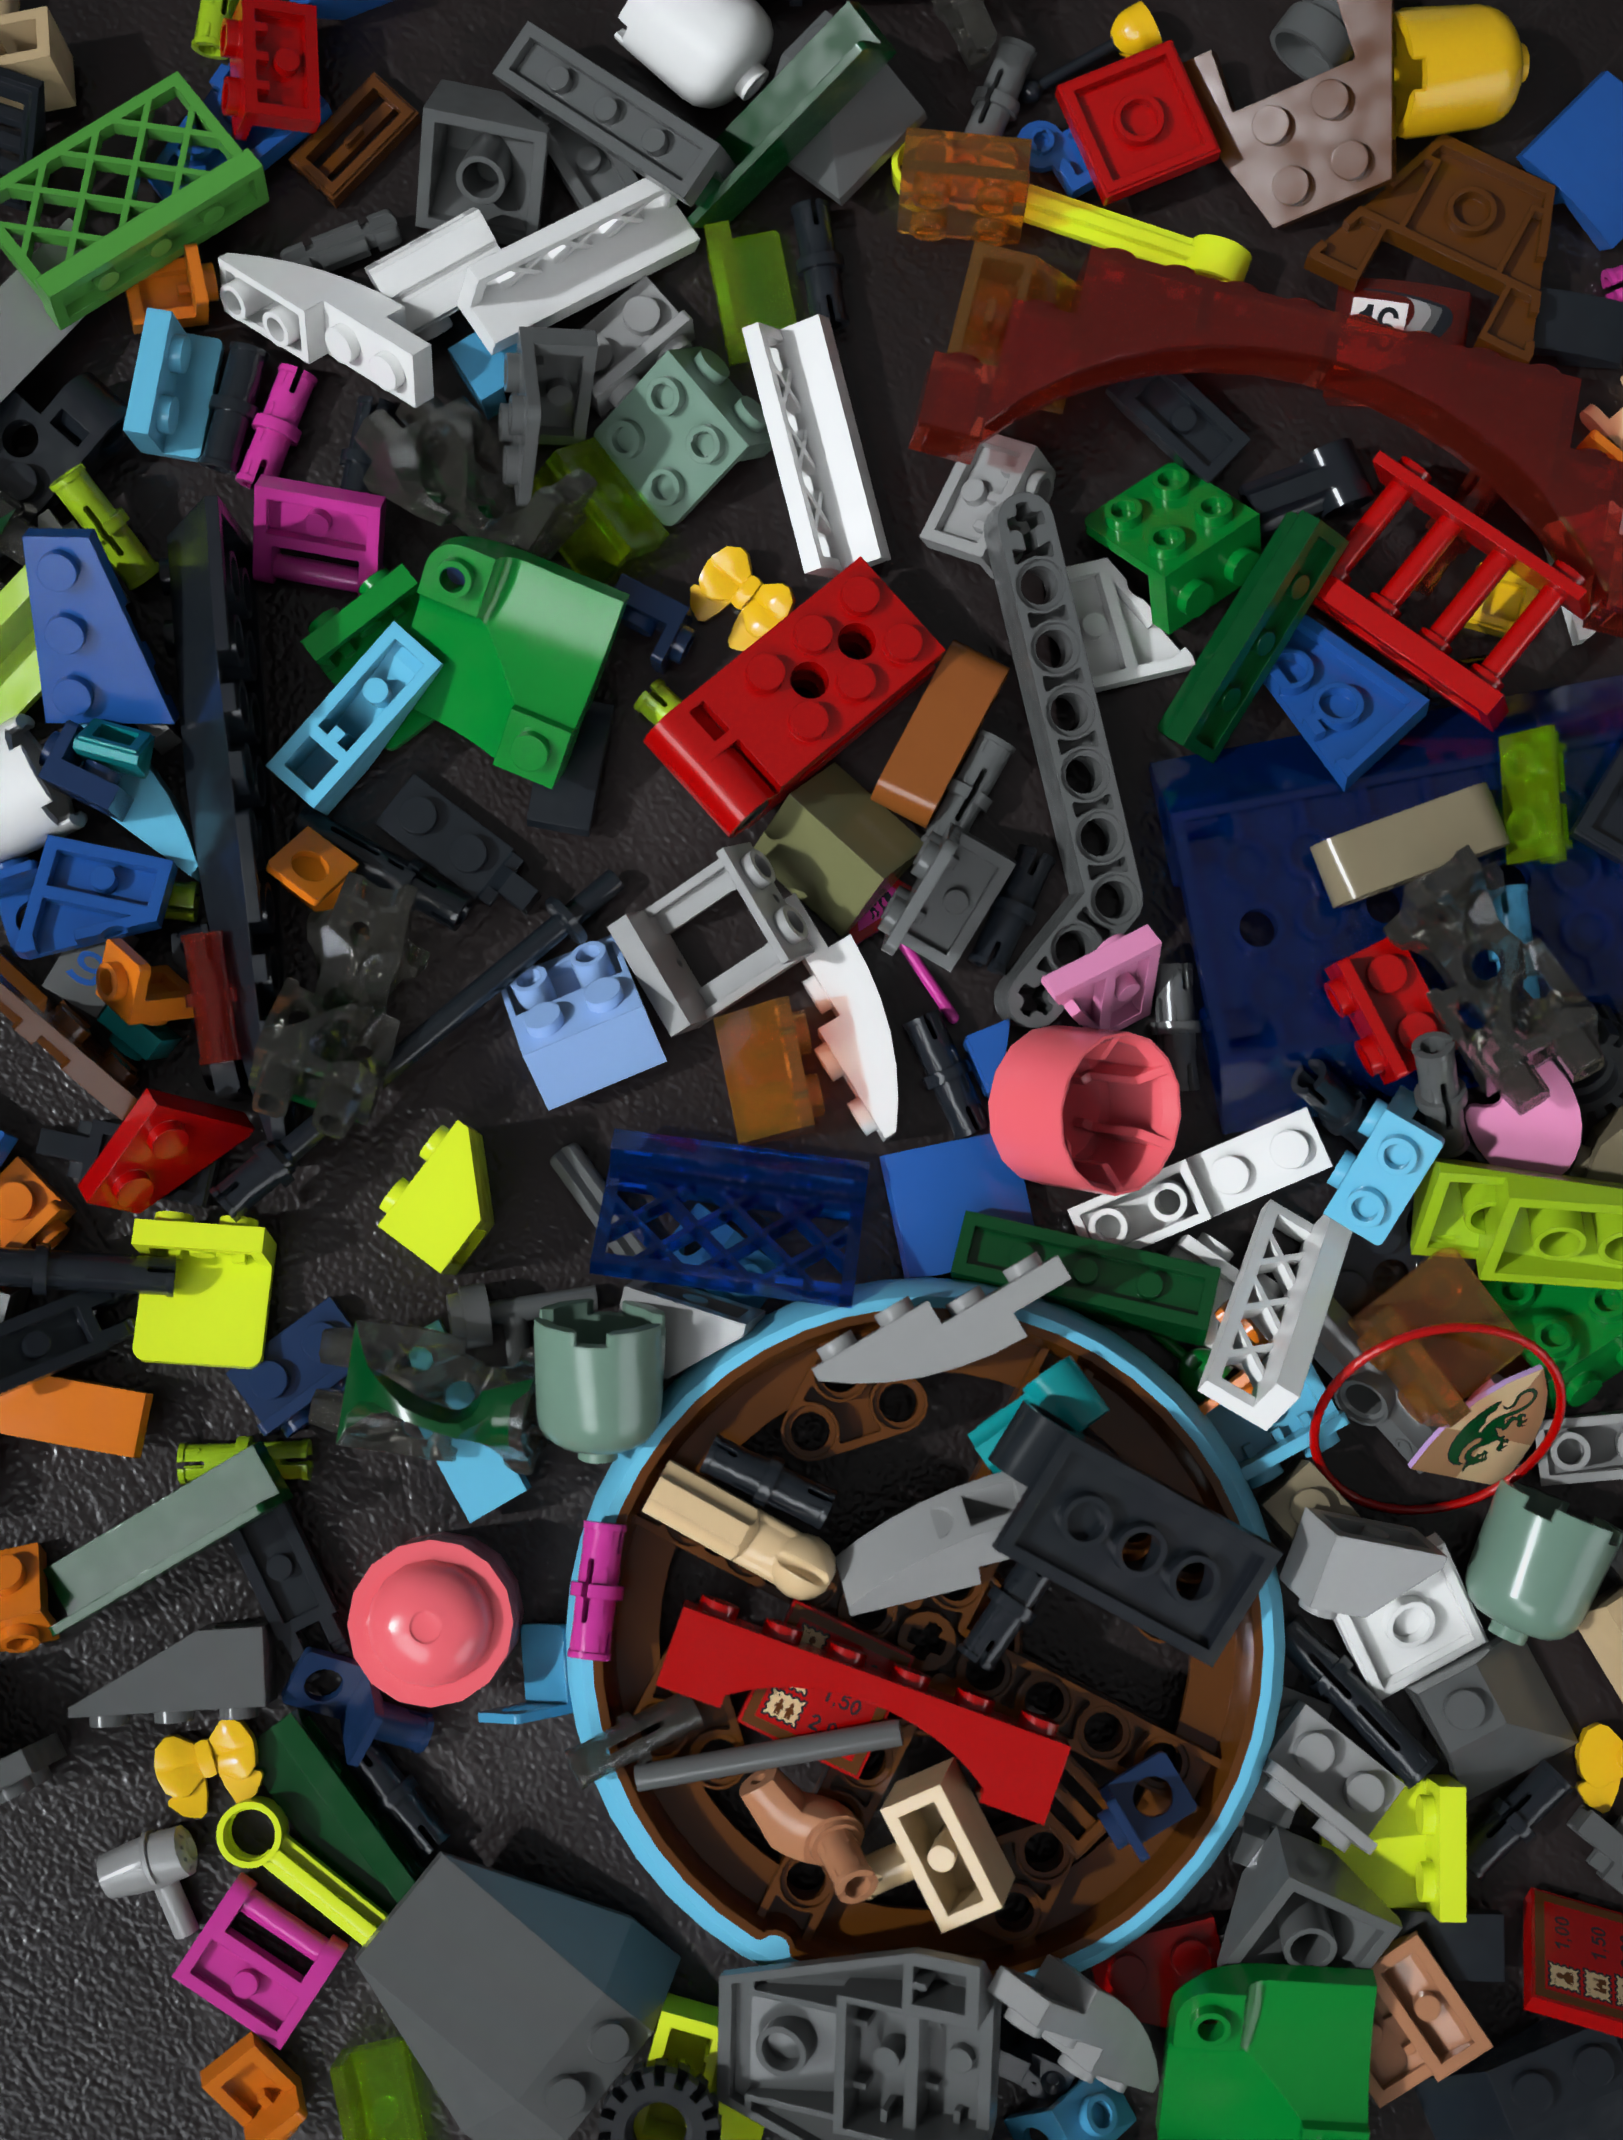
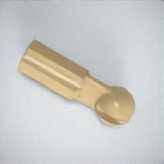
M671 1459L642 1509V1512L771 1582L784 1595L796 1600H811L823 1594L836 1573L835 1556L830 1546L820 1537L798 1531Z

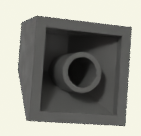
M825 10L782 53L774 78L824 27L833 15ZM886 63L787 166L839 205L843 206L928 119L926 112Z
M441 79L423 107L415 226L433 230L474 207L480 210L496 242L499 244L510 245L540 230L550 128L502 91Z
M1494 1635L1488 1638L1489 1642L1404 1688L1448 1774L1466 1787V1802L1532 1768L1542 1759L1547 1760L1579 1743L1527 1643L1525 1646H1520Z
M1276 1826L1242 1872L1217 1960V1966L1268 1963L1371 1969L1403 1927L1400 1918L1332 1850Z

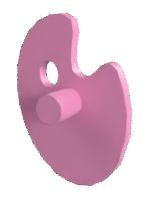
M1506 1041L1487 1047L1482 1051L1478 1061L1483 1072L1500 1089L1501 1097L1494 1104L1473 1103L1465 1107L1464 1116L1467 1127L1478 1150L1491 1165L1562 1175L1576 1159L1582 1134L1580 1107L1566 1075L1551 1058L1540 1050L1524 1043ZM1524 1075L1530 1076L1535 1080L1536 1088L1530 1093L1524 1089L1517 1088V1079Z

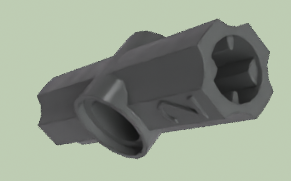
M1332 1296L1313 1357L1334 1379L1352 1360L1383 1341H1373ZM1396 1346L1371 1359L1356 1370L1339 1387L1334 1397L1339 1409L1344 1411L1350 1420L1361 1425L1376 1426L1401 1455L1410 1462L1426 1440L1445 1420L1410 1383L1414 1374L1413 1364L1407 1354Z

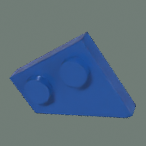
M48 835L14 951L20 958L32 960L103 943L108 939L124 938L161 929L178 871L175 862L169 859Z

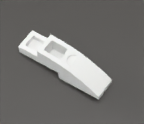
M226 253L218 257L221 280L220 298L224 311L234 319L243 322L270 339L277 346L284 348L308 364L329 354L338 362L347 365L376 383L383 390L392 393L414 408L434 398L431 344L406 329L405 306L350 279L294 262L236 253Z
M794 893L784 900L787 905L795 908L804 919L808 928L807 939L815 951L802 960L811 975L802 983L821 1014L832 1009L836 1016L835 1019L818 1028V1036L823 1044L816 1047L814 1052L833 1082L843 1076L856 1098L848 1102L847 1105L864 1134L868 1136L877 1131L882 1141L885 1142L896 1133L898 1083L891 1031L881 997L870 970L851 934L828 947Z
M1305 1107L1162 1168L1157 1176L1138 1191L1118 1196L1102 1194L1067 1211L1078 1236L1141 1249L1233 1208L1333 1166V1163L1308 1107Z

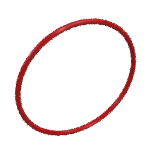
M1474 1322L1442 1323L1413 1329L1378 1343L1352 1360L1337 1374L1321 1395L1315 1407L1309 1431L1312 1459L1316 1468L1343 1497L1358 1505L1385 1513L1405 1515L1432 1514L1462 1508L1482 1501L1495 1494L1500 1480L1487 1488L1458 1499L1423 1505L1384 1503L1369 1499L1348 1489L1332 1475L1326 1466L1319 1445L1321 1421L1331 1398L1339 1387L1368 1361L1387 1350L1415 1339L1444 1333L1472 1332L1495 1335L1518 1343L1535 1354L1551 1374L1556 1391V1408L1549 1431L1535 1452L1516 1470L1503 1478L1513 1484L1543 1458L1552 1446L1563 1423L1566 1410V1390L1562 1374L1555 1361L1541 1346L1528 1337L1513 1330L1491 1324Z

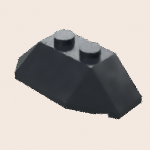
M1551 2017L1492 2041L1493 2048L1441 2081L1437 2082L1432 2075L1413 2087L1435 2140H1623V2038Z

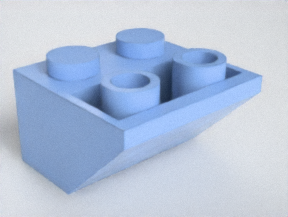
M612 935L597 941L585 942L577 946L573 951L539 965H532L501 991L522 1056L548 1111L667 1062L626 960Z

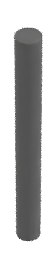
M898 1718L634 1765L635 1784L638 1792L904 1746L902 1728Z

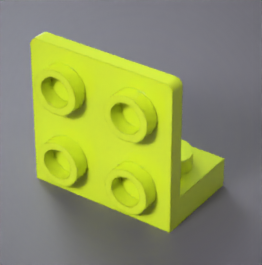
M1393 1774L1401 1782L1404 1783V1781L1397 1774ZM1427 1774L1412 1788L1408 1789L1405 1786L1368 1836L1378 1844L1371 1855H1368L1352 1844L1343 1853L1319 1834V1845L1332 1850L1389 1908L1427 1909L1439 1922L1467 1923L1466 1787L1452 1776Z

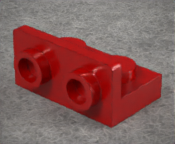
M239 0L232 19L224 18L220 31V55L223 58H230V76H226L223 82L221 105L223 115L232 117V138L234 140L246 141L252 126L315 134L321 123L317 6L282 0Z
M1399 932L1324 969L1330 981L1324 983V988L1332 1007L1341 1018L1349 1016L1360 1037L1359 1040L1354 1042L1362 1065L1372 1077L1379 1074L1384 1085L1417 1070L1411 1045L1418 1036L1424 1033L1434 1031L1447 1033L1455 1042V1048H1459Z

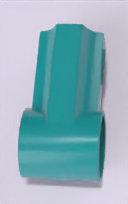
M1070 1355L1032 1380L1022 1389L1025 1394L1005 1408L997 1411L967 1435L984 1463L995 1474L1002 1471L992 1464L988 1457L1023 1400H1028L1046 1409L1079 1432H1082L1099 1420L1110 1409Z

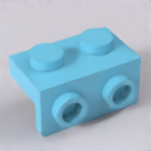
M1402 1085L1397 1090L1390 1104L1379 1098L1376 1099L1358 1129V1132L1368 1137L1367 1142L1358 1156L1346 1149L1326 1182L1336 1188L1337 1191L1323 1214L1375 1245H1381L1385 1241L1445 1143L1441 1135L1412 1119L1418 1109L1415 1104L1414 1092Z
M1312 1363L1310 1364L1300 1398L1267 1431L1221 1404L1206 1414L1236 1458L1250 1489L1257 1488L1281 1475L1284 1470L1280 1462L1301 1450L1306 1458L1312 1457L1309 1441L1311 1419L1321 1395L1326 1390ZM1332 1399L1324 1412L1320 1425L1319 1445L1321 1452L1337 1444L1341 1439L1336 1431L1350 1424L1344 1411L1337 1410Z

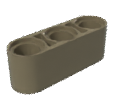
M1483 782L1335 835L1311 846L1310 850L1333 909H1337L1484 856L1509 845L1511 842L1488 783Z

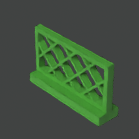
M176 71L0 178V204L10 198L31 201L26 225L0 221V249L42 300L46 313L61 331L184 254V244L197 243L198 246L269 202L263 165L249 148L242 150L181 74ZM176 97L188 110L185 128L152 123L155 110ZM197 124H199L203 128V130H197ZM115 134L137 137L133 160L100 155L102 143ZM149 139L182 144L178 165L172 166L144 162ZM193 145L220 149L228 159L211 171L189 168ZM63 166L85 169L80 192L47 188L50 174ZM96 172L128 175L125 199L92 194ZM141 177L174 182L172 194L159 203L136 200ZM43 204L76 208L72 230L65 231L39 227ZM88 210L121 214L119 227L107 235L100 236L83 233ZM14 239L23 240L21 248ZM35 242L68 247L65 261L41 274L31 262Z

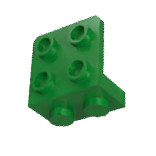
M1176 463L1165 464L1085 518L1087 535L1148 575L1152 623L1169 635L1193 618L1199 617L1208 608L1241 587L1261 556L1260 514L1212 483H1206Z
M403 564L399 565L392 572L388 568H384L371 575L358 589L360 594L358 598L341 611L338 607H333L323 612L309 625L308 632L310 634L300 641L335 687L393 621L409 634L420 594L417 593L419 584ZM412 709L384 748L390 751L399 749L435 720Z
M1488 1280L1482 1281L1477 1286V1301L1497 1326L1513 1330L1533 1340L1555 1361L1565 1383L1566 1407L1569 1405L1578 1407L1585 1404L1600 1391L1602 1383L1623 1370V1290ZM1509 1340L1531 1367L1541 1364L1544 1368L1548 1389L1546 1406L1554 1415L1556 1391L1551 1374L1535 1354L1520 1344Z

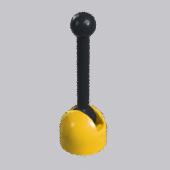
M1138 1L1118 14L1112 25L1110 40L1038 80L1034 78L1026 79L1019 95L1020 99L1027 104L1038 102L1042 97L1043 91L1115 51L1124 57H1129L1161 44L1162 39L1159 29L1149 9L1142 1Z

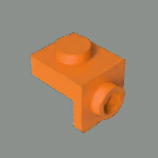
M197 243L184 244L183 258L175 259L125 291L134 334H142L147 307L172 311L181 326L186 328L208 325L209 302L219 301L213 263H201Z
M121 938L108 939L106 941L102 964L99 965L96 972L97 988L95 994L128 1025L145 1024L161 1026L171 1020L196 1018L201 995L168 965L150 966L145 959Z
M39 1542L0 1550V1652L24 1653L34 1650L40 1643L60 1638V1634L53 1636L49 1630V1627L56 1624L57 1621L51 1615L48 1608V1580L43 1569L47 1568V1553Z
M252 2031L200 2071L202 2088L244 2128L245 2140H287L296 2132L300 2124L308 2116L301 2078Z

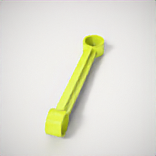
M915 131L892 155L893 186L899 196L909 203L929 205L947 196L1179 274L1183 282L1189 287L1211 297L1232 299L1239 296L1252 261V256L1245 247L1228 238L1211 234H1201L1190 238L955 159L948 142L940 135L931 131ZM929 152L942 160L945 165V172L935 182L920 185L908 181L903 176L900 166L905 158L913 153Z
M253 1796L250 1799L236 1803L221 1817L217 1826L216 1840L221 1854L228 1862L237 1867L248 1869L264 1866L362 1946L389 1915L289 1835L288 1818L283 1809L274 1800L264 1796ZM244 1810H258L266 1814L272 1821L275 1830V1840L272 1848L261 1855H252L242 1851L236 1845L232 1836V1824L237 1816L236 1814Z

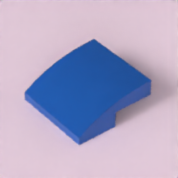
M1604 71L1516 156L1527 173L1556 186L1553 205L1564 203L1599 251L1613 249L1623 239V82L1609 71Z
M990 1133L879 1157L904 1278H923L951 1273L966 1210L1034 1226L1025 1180L1020 1178L1002 1161Z

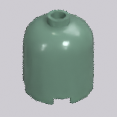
M594 1299L561 1301L541 1307L540 1318H534L533 1326L535 1396L539 1428L546 1438L565 1450L578 1453L579 1460L592 1464L613 1462L618 1459V1453L634 1449L646 1442L659 1426L662 1413L666 1347L665 1312L652 1305L628 1300L622 1301V1313L594 1311Z
M1501 1479L1466 1568L1464 1583L1467 1594L1474 1606L1492 1619L1488 1630L1509 1642L1525 1646L1529 1636L1546 1641L1563 1639L1575 1632L1584 1621L1623 1541V1531L1597 1516L1594 1517L1591 1523L1566 1512L1570 1503L1522 1483L1515 1482L1512 1484Z

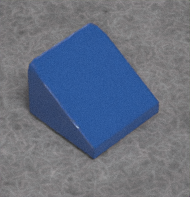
M1010 1019L967 1035L962 1044L983 1098L987 1097V1100H989L995 1071L1006 1054Z

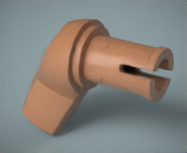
M779 1768L756 1771L742 1783L739 1794L770 1847L785 1856L801 1862L824 1866L834 1884L836 1894L843 1903H860L868 1899L875 1892L878 1886V1878L874 1870L869 1866L860 1847L865 1832L861 1822L850 1809L834 1799L802 1791Z

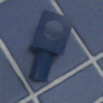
M315 1647L305 1648L281 1693L282 1701L287 1705L340 1719L346 1761L351 1766H359L373 1739L408 1748L412 1752L422 1753L427 1747L433 1732L434 1719L432 1718V1712L419 1711L384 1701L380 1689L371 1684L355 1659ZM318 1670H333L342 1677L341 1685L336 1691L328 1695H314L304 1687L306 1679Z

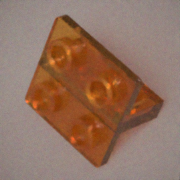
M907 127L901 170L897 231L903 234H911L913 237L923 241L954 238L973 240L976 244L984 247L1019 244L1029 189L1032 139Z

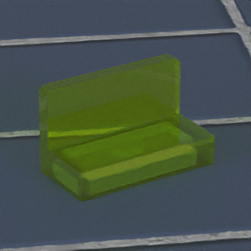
M729 220L705 224L706 251L729 366L750 362L742 328L756 322L778 329L797 323L780 235L777 231H768L732 238Z
M595 437L555 450L534 476L531 504L526 509L546 535L552 536V543L577 573L607 584L626 561L657 550L669 536V533Z
M399 2036L342 2049L330 2068V2075L343 2140H427L409 2049L403 2037Z

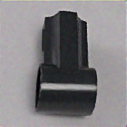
M1351 438L1339 439L1325 444L1303 456L1298 464L1245 483L1238 490L1240 501L1260 514L1261 538L1274 534L1286 513L1290 511L1299 514L1303 510L1315 517L1321 516L1322 520L1327 521L1354 512L1375 498Z

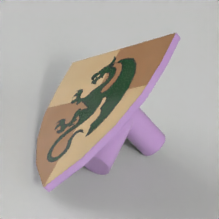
M1539 1364L1505 1379L1495 1372H1489L1467 1401H1465L1454 1384L1445 1383L1440 1385L1433 1392L1432 1399L1447 1419L1426 1440L1407 1464L1409 1468L1489 1485L1509 1475L1520 1463L1534 1442L1545 1416L1548 1389L1544 1368Z

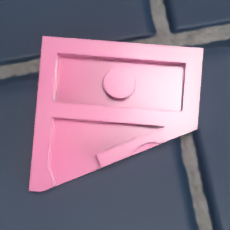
M1148 924L1127 935L1123 933L1115 934L1101 943L1097 950L1043 976L1041 983L1058 1005L1062 1004L1079 1025L1085 1028L1119 1031L1149 1016L1151 1013L1162 942Z

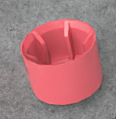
M1064 1025L1032 1029L1008 1049L995 1071L988 1101L992 1139L1002 1161L1020 1178L1043 1185L1110 1196L1138 1191L1160 1173L1175 1147L1181 1120L1180 1088L1169 1058L1151 1039L1131 1032Z
M443 1531L412 1538L373 1563L353 1592L347 1626L353 1657L372 1685L398 1702L432 1708L463 1701L494 1678L518 1643L524 1608L518 1580L501 1554L475 1537Z

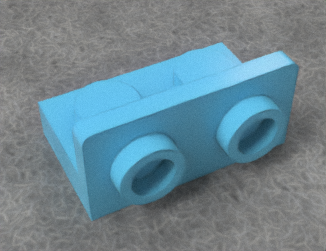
M148 307L123 431L141 453L199 462V458L204 450L212 411L208 406L211 395L216 394L225 347L218 338L186 333L172 311Z

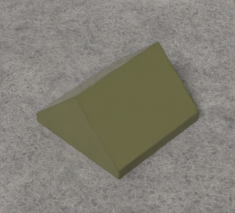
M834 762L788 795L754 846V849L759 850L769 860L775 872V879L792 894L795 893L809 910L843 939L913 864L924 842L886 807L870 800L871 794Z

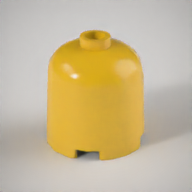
M1480 4L1404 7L1394 12V30L1396 31V57H1394L1396 136L1403 139H1412L1476 130L1500 121L1509 113L1516 101L1521 83L1528 77L1530 58L1526 45L1520 42L1519 35L1506 14L1492 6Z

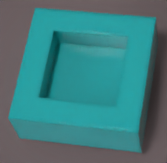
M109 1006L97 1019L112 1032L109 1041L124 1055L136 1061H140L142 1058L146 1061L167 1058L182 1039L166 1024L161 1026L145 1024L128 1025Z

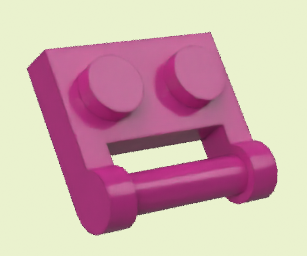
M261 474L254 485L253 579L259 582L274 584L278 578L358 593L359 597L358 589L363 582L377 571L385 568L383 566L386 497ZM280 548L358 561L359 568L281 554Z
M241 1872L172 1977L281 2050L350 1944L335 1934L330 1939L256 1890L258 1882ZM239 1912L243 1913L313 1960L314 1964L306 1976H303L233 1929L230 1925Z

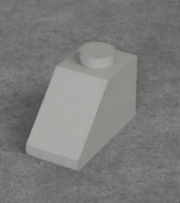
M648 1273L624 1286L618 1311L622 1313V1301L628 1300L652 1305L665 1312L666 1347L664 1378L666 1379L744 1337L764 1318L766 1312Z
M1305 1507L1279 1579L1300 1598L1299 1606L1315 1616L1324 1619H1336L1339 1613L1366 1618L1443 1569L1448 1556L1415 1528Z

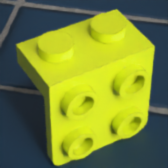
M158 1211L155 1213L154 1220L134 1219L131 1244L141 1255L176 1256L173 1298L164 1295L139 1294L132 1348L134 1355L140 1361L147 1363L253 1369L263 1362L277 1244L265 1227H258V1220L246 1216H241V1219L235 1222L229 1215L220 1217L219 1224L195 1223V1217L187 1213Z

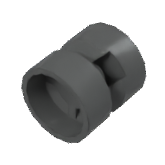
M1302 0L1292 4L1273 28L1270 35L1272 48L1279 59L1304 80L1349 62L1354 57L1337 0Z

